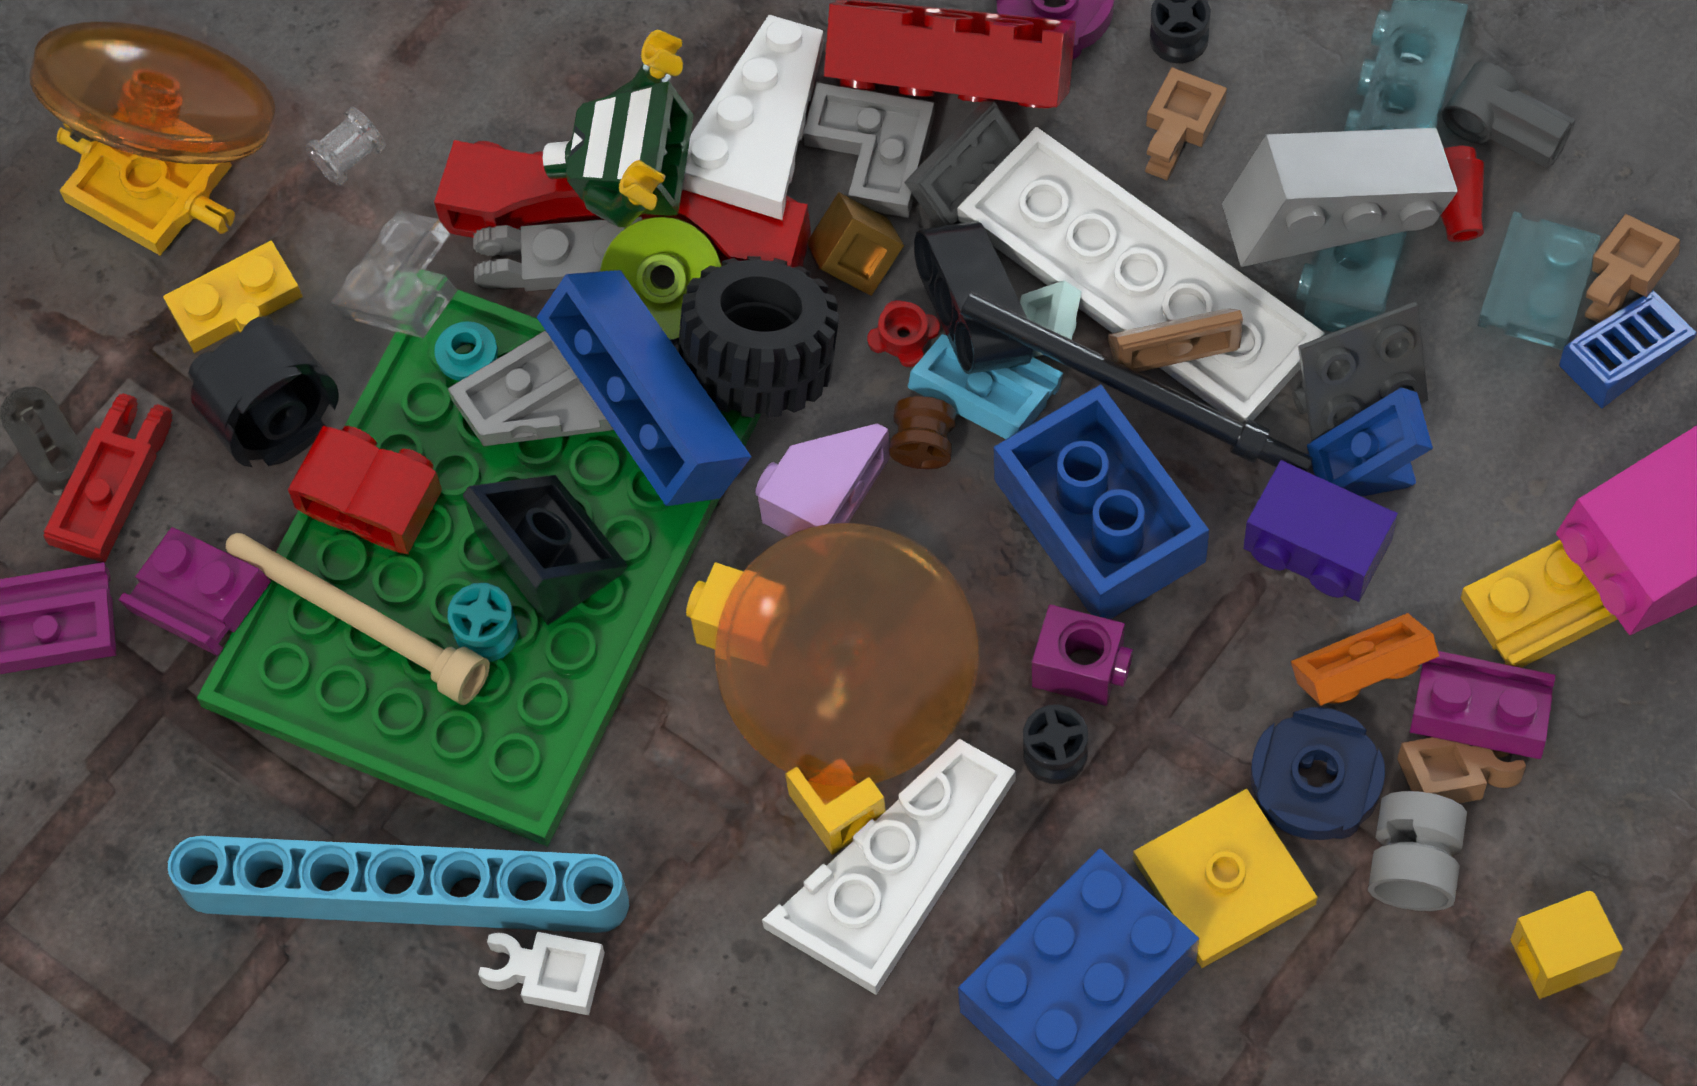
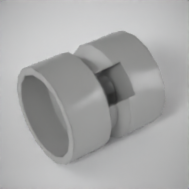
M1400 791L1389 793L1382 797L1375 837L1382 846L1374 850L1368 884V892L1371 896L1385 904L1415 911H1437L1453 906L1460 865L1452 856L1460 853L1463 846L1467 817L1465 808L1452 799L1420 791Z

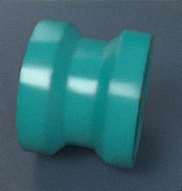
M473 583L462 588L453 596L448 606V622L459 648L467 647L488 659L489 662L504 657L513 649L518 639V623L506 593L499 587L489 583ZM491 622L497 625L496 627H491L489 630L485 631L484 634H482L483 628L488 626Z

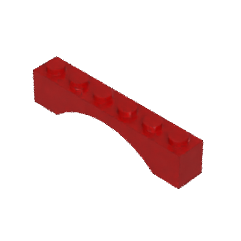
M457 140L453 141L434 200L443 232L471 238L474 237V233H477V230L488 227L495 228V226L508 225L521 230V226L604 220L586 208L583 200L567 182V178L550 179L547 176L543 166V151L534 152L533 154L512 151L489 141H477L474 144ZM682 189L678 215L641 214L639 216L642 217V220L651 217H671L693 225L713 244L720 258L721 265L723 260L731 258L745 261L747 256H761V260L773 261L776 258L787 261V265L790 267H802L808 248V240L811 236L808 204L799 203L789 196H786V207L782 220Z

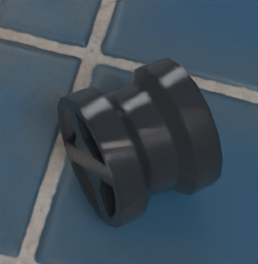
M1155 0L1153 2L1149 41L1153 51L1161 59L1170 63L1183 64L1194 61L1204 53L1208 46L1211 14L1208 1ZM1185 26L1190 28L1189 31L1174 32L1175 29H1183Z
M1047 705L1037 709L1028 717L1023 728V757L1028 771L1038 780L1049 784L1066 783L1075 779L1083 771L1088 759V727L1083 717L1074 709L1064 705ZM1046 746L1048 749L1053 750L1054 755L1046 751L1044 747Z

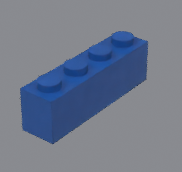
M621 270L566 274L537 316V319L666 506L720 499L752 456Z

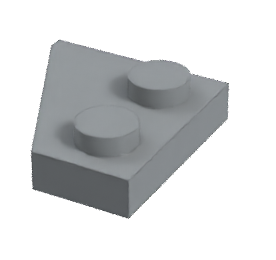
M546 330L448 388L451 400L483 446L613 430Z

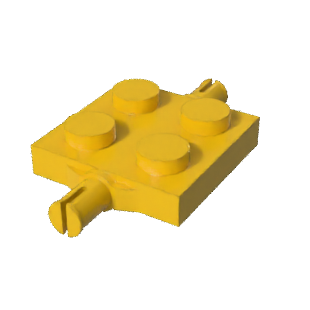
M134 102L127 106L112 125L100 131L99 134L94 135L71 120L63 123L65 129L59 128L57 142L81 154L78 168L59 190L64 201L159 256L162 255L181 229L195 218L214 228L220 234L228 231L226 224L230 227L233 224L235 212L209 199L212 190L232 167L227 153Z

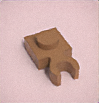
M1434 737L1401 743L1397 758L1411 791L1437 794L1452 799L1457 803L1483 799L1487 783L1499 788H1509L1519 784L1526 768L1524 760L1503 762L1497 758L1508 756L1509 753L1470 746Z

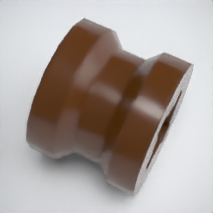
M914 396L899 400L895 404L893 415L894 422L898 426V432L890 439L889 456L894 461L915 469H938L946 466L951 461L952 444L947 437L948 433L955 428L956 410L954 407L943 400L932 397Z

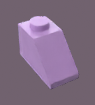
M877 423L791 445L779 464L771 462L758 481L756 496H758L762 523L828 556L890 459L888 428Z

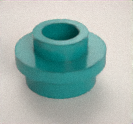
M459 322L451 325L440 334L435 344L434 353L440 370L446 376L460 382L497 360L498 347L494 335L487 327L476 322ZM463 345H476L473 351L468 354H458L455 352V350Z

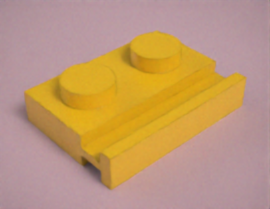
M1561 540L1464 587L1461 594L1463 603L1492 648L1498 650L1505 661V665L1520 668L1618 620L1615 615L1605 608L1600 594L1579 565L1568 557Z

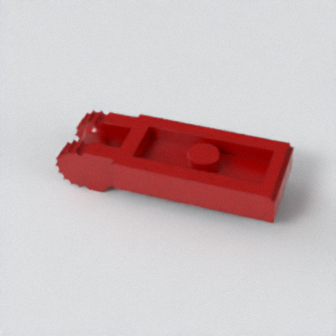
M124 393L119 394L115 398L100 429L95 427L44 530L43 537L48 545L93 560L106 562L157 457L156 452L161 450L166 440V435L169 434L171 422L173 421L172 410L169 407L159 404L154 405L150 412L147 413V417L144 419L134 440L127 436L138 410L137 399Z

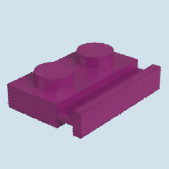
M171 527L135 576L139 581L130 595L123 592L118 600L131 613L218 656L223 649L219 642L228 630L232 632L237 630L271 581L259 568Z
M104 562L0 579V674L117 656L113 601L109 587L111 575Z
M1438 651L1439 657L1422 663L1410 733L1541 760L1547 738L1553 696L1552 691L1556 675Z

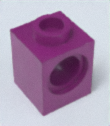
M1049 604L1032 659V687L1107 706L1113 684L1121 687L1125 686L1132 662L1133 649L1124 647L1125 623ZM1088 649L1097 653L1100 659L1089 665H1081L1073 662L1068 656L1076 650Z

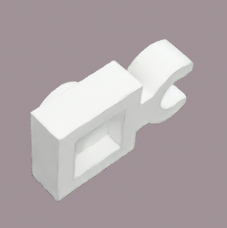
M537 932L533 949L530 950L521 948L518 941L508 934H489L487 943L490 950L506 953L510 956L508 964L499 970L480 967L478 975L484 985L492 989L503 990L517 983H523L521 997L524 1003L589 1015L605 953L602 944Z

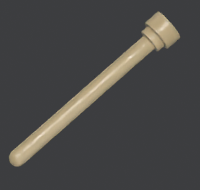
M235 533L227 539L226 550L228 554L259 568L271 580L431 672V679L437 683L438 691L461 705L469 703L483 687L490 668L488 659L467 647L455 649L450 646L442 649L245 534Z

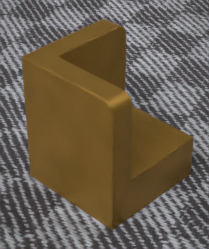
M838 192L808 240V246L821 270L870 296L873 295L904 247L889 219Z

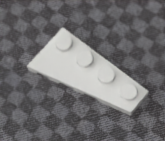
M768 15L691 133L682 189L773 218L783 219L786 207V193L795 169L799 140H802L808 101H811L822 56L823 30Z
M958 739L899 793V799L876 821L871 819L853 836L851 844L827 866L823 863L804 881V887L783 906L777 905L762 919L764 929L877 995L1015 782V770L963 740Z

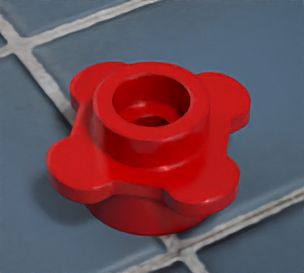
M901 300L891 301L880 314L878 328L869 331L867 336L868 346L875 353L887 352L899 358L901 365L905 367H914L924 356L923 349L929 339L936 338L939 335L940 323L934 315L925 314L923 309L914 303ZM907 330L910 334L902 338L898 335V332Z

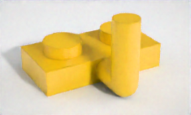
M272 240L163 296L171 314L194 353L237 331L242 332L243 328L251 320L257 317H266L303 297L297 282Z

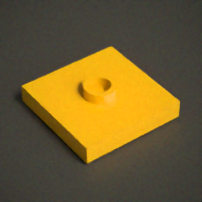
M1248 789L1237 793L1133 851L1134 862L1160 903L1199 937L1197 962L1201 968L1292 919L1317 903V895Z

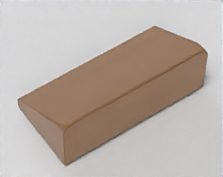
M1221 309L1108 335V342L1114 361L1132 370L1141 372L1238 350L1241 343L1243 316L1241 310Z

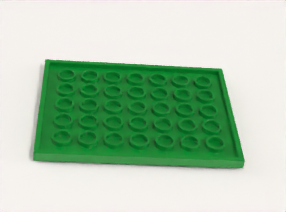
M425 277L345 426L358 428L372 436L377 442L376 447L379 449L397 453L403 448L420 453L432 462L433 470L437 472L442 491L408 554L395 552L376 545L352 531L342 530L315 520L298 510L276 553L442 649L450 646L459 649L448 622V606L453 596L462 588L473 583H489L497 586L507 594L518 623V639L513 649L504 657L489 662V673L483 687L473 700L465 705H461L438 691L437 683L431 679V672L268 578L271 581L237 630L230 635L199 692L197 700L204 709L548 847L719 499L666 506L614 430L483 446L451 400L448 388L459 381L446 376L437 364L434 352L438 337L445 329L456 323H479L487 327L494 335L498 347V359L544 332L545 329L535 317ZM463 345L455 350V352L458 354H468L473 351L476 345ZM719 410L742 444L746 446L761 414H755V418L741 416L739 411L731 410L726 413ZM556 475L627 563L628 567L618 578L550 625H547L476 535L463 498V494L468 486ZM491 622L488 626L483 628L482 634H484V632L489 630L491 627H496L497 625Z

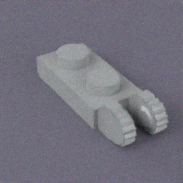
M638 217L633 223L642 220V217ZM606 220L521 226V230L508 225L482 228L477 230L473 237V248L476 249V253L479 252L480 255L484 254L486 256L521 254L522 263L508 258L477 263V266L474 267V283L477 286H481V288L494 290L496 288L510 289L523 287L525 291L556 289L566 274L600 272L602 259L608 246L626 227H617Z

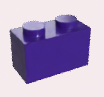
M1280 460L1247 520L1243 549L1251 552L1252 556L1259 563L1270 569L1281 571L1286 568L1308 578L1317 590L1326 595L1336 598L1346 596L1360 602L1392 542L1398 513Z

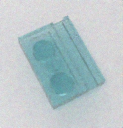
M1514 211L1480 313L1478 326L1487 329V325L1506 329L1505 334L1563 350L1570 338L1592 267L1593 255L1597 251L1601 235L1540 219L1539 223L1522 218L1523 213Z

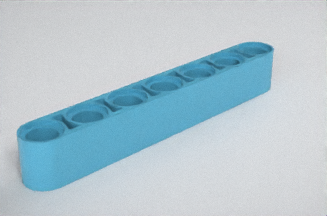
M195 836L180 842L173 849L168 860V874L186 903L195 911L206 914L600 933L610 931L619 926L626 918L630 906L628 892L616 863L605 856L596 854ZM209 865L218 866L216 874L208 882L198 885L190 884L193 875L200 868ZM274 868L283 869L281 878L272 886L265 888L255 887L258 877L263 872ZM343 871L349 873L347 881L338 889L332 891L320 890L322 881L333 872ZM405 874L414 876L412 885L406 891L400 894L384 892L387 884L396 876ZM463 878L480 880L479 887L467 897L458 898L450 895L451 888ZM529 881H540L546 884L543 893L533 900L523 901L515 898L517 890ZM605 884L613 888L607 899L600 903L589 904L580 900L584 891L592 885Z

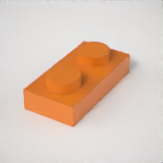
M1406 613L1292 660L1291 665L1297 684L1321 706L1326 703L1335 704L1351 700L1360 693L1362 688L1386 678L1398 679L1409 676L1418 670L1420 664L1439 657L1433 633L1409 613Z

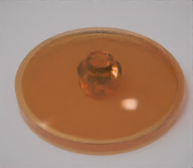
M82 22L57 28L46 34L38 42L30 69L29 79L34 94L42 105L60 121L79 133L107 146L161 161L184 164H217L248 157L256 153L267 142L275 116V103L271 92L260 78L246 66L229 55L200 41L144 25L123 22Z
M835 523L811 527L781 539L760 554L742 573L725 602L719 620L715 647L716 672L724 703L735 725L751 746L768 761L786 772L797 766L807 781L842 787L855 786L868 777L874 783L891 779L914 768L935 753L952 735L968 708L975 687L979 658L977 632L970 606L962 589L942 562L920 544L900 533L883 527L859 523Z

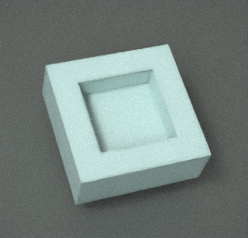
M1063 280L1021 295L1020 304L1028 319L1072 340L1076 329V316L1082 291ZM1033 350L1032 357L1043 355Z

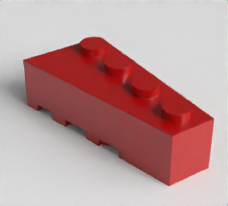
M835 0L829 4L824 77L839 78L841 87L864 91L875 90L877 83L899 86L900 94L911 96H934L935 91L958 94V99L971 102H993L996 99L1017 102L1018 105L1024 107L1057 108L1070 92L1076 21L863 0Z

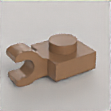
M1171 67L1147 112L1146 126L1157 130L1147 149V155H1150L1151 158L1145 168L1146 173L1168 180L1177 164L1185 141L1199 147L1203 146L1226 102V87Z
M1625 214L1593 255L1592 271L1599 274V276L1593 281L1586 292V298L1592 300L1593 303L1586 310L1585 317L1597 323L1610 317L1621 309L1630 289L1647 297L1678 257L1680 239Z

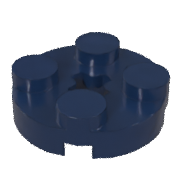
M1323 707L1304 708L1293 712V717L1282 720L1275 727V723H1273L1263 732L1256 744L1250 773L1251 787L1257 800L1256 803L1267 820L1293 836L1309 840L1344 839L1352 836L1357 832L1360 824L1368 819L1376 809L1385 779L1384 759L1380 749L1378 748L1377 752L1373 741L1366 735L1367 730L1358 720L1350 715ZM1314 760H1321L1327 763L1326 773L1336 776V779L1332 783H1323L1321 787H1313L1308 785L1307 778L1300 776L1298 770L1299 768L1310 769Z

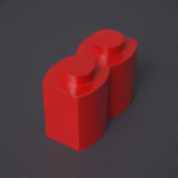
M323 426L288 488L295 509L327 525L352 531L358 536L386 549L408 554L442 491L437 472L433 470L432 462L420 453L403 448L398 453L379 449L376 447L377 442L372 436L352 426H344L342 430Z

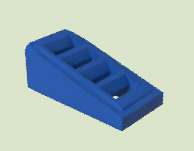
M1652 290L1647 297L1639 298L1568 343L1563 349L1559 366L1602 409L1695 339L1697 332ZM1651 313L1671 334L1664 338L1644 317ZM1634 326L1653 345L1646 349L1628 329ZM1617 338L1634 357L1628 359L1612 341ZM1601 350L1617 367L1610 370L1595 354Z

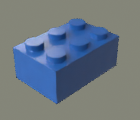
M1101 384L993 447L995 482L1091 615L1112 619L1206 562L1209 538L1208 527Z
M1100 848L958 987L960 1013L1038 1086H1075L1196 964L1199 937Z

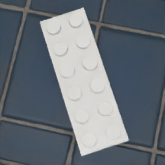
M1035 127L957 208L958 220L961 223L973 221L982 223L995 248L1047 286L1065 280L1082 291L1078 308L1112 333L1221 309L1241 310L1243 324L1241 343L1238 350L1159 367L1219 412L1241 423L1246 418L1253 421L1301 369L1298 346L1323 337L1325 332L1038 127Z

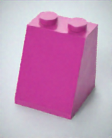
M1697 425L1578 498L1555 533L1563 543L1568 557L1579 565L1600 594L1605 608L1616 616L1629 636L1697 605Z

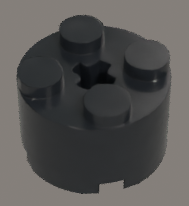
M265 316L251 320L243 328L242 332L229 338L215 351H208L199 355L191 364L188 372L189 377L193 381L191 401L195 411L239 464L252 467L249 460L263 459L269 467L286 462L303 452L314 443L321 428L326 426L321 418L328 405L330 404L335 410L339 401V392L335 381L297 336L287 327L277 325L270 317Z

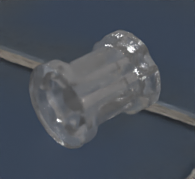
M350 107L343 113L344 121L320 141L312 139L305 145L311 160L321 173L335 185L341 186L348 180L347 172L371 152L378 155L386 148V143L377 128L361 111L354 107Z

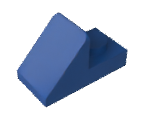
M1405 388L1397 389L1307 444L1309 455L1312 457L1311 463L1315 476L1361 497L1413 486L1416 484V479L1411 461L1433 449L1418 393Z

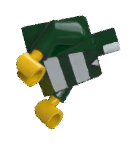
M661 30L652 31L646 38L641 51L643 64L634 78L604 98L583 103L576 111L572 140L547 143L543 150V166L547 176L550 179L567 178V182L583 200L590 212L617 227L629 226L641 214L671 216L678 215L694 114L669 81L671 76H678L683 70V60L675 55L682 47V40Z

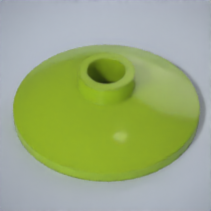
M651 217L631 224L613 239L602 259L600 272L621 270L664 333L671 340L679 338L683 295L687 292V285L693 278H700L701 271L710 265L721 267V261L710 240L693 225L671 217ZM659 265L670 267L674 272V283L665 288L657 286L652 279V272L655 267Z

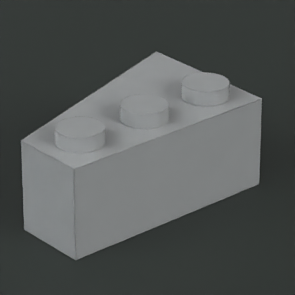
M1437 128L1266 134L1224 199L1222 206L1240 266L1244 267L1433 226L1458 190Z

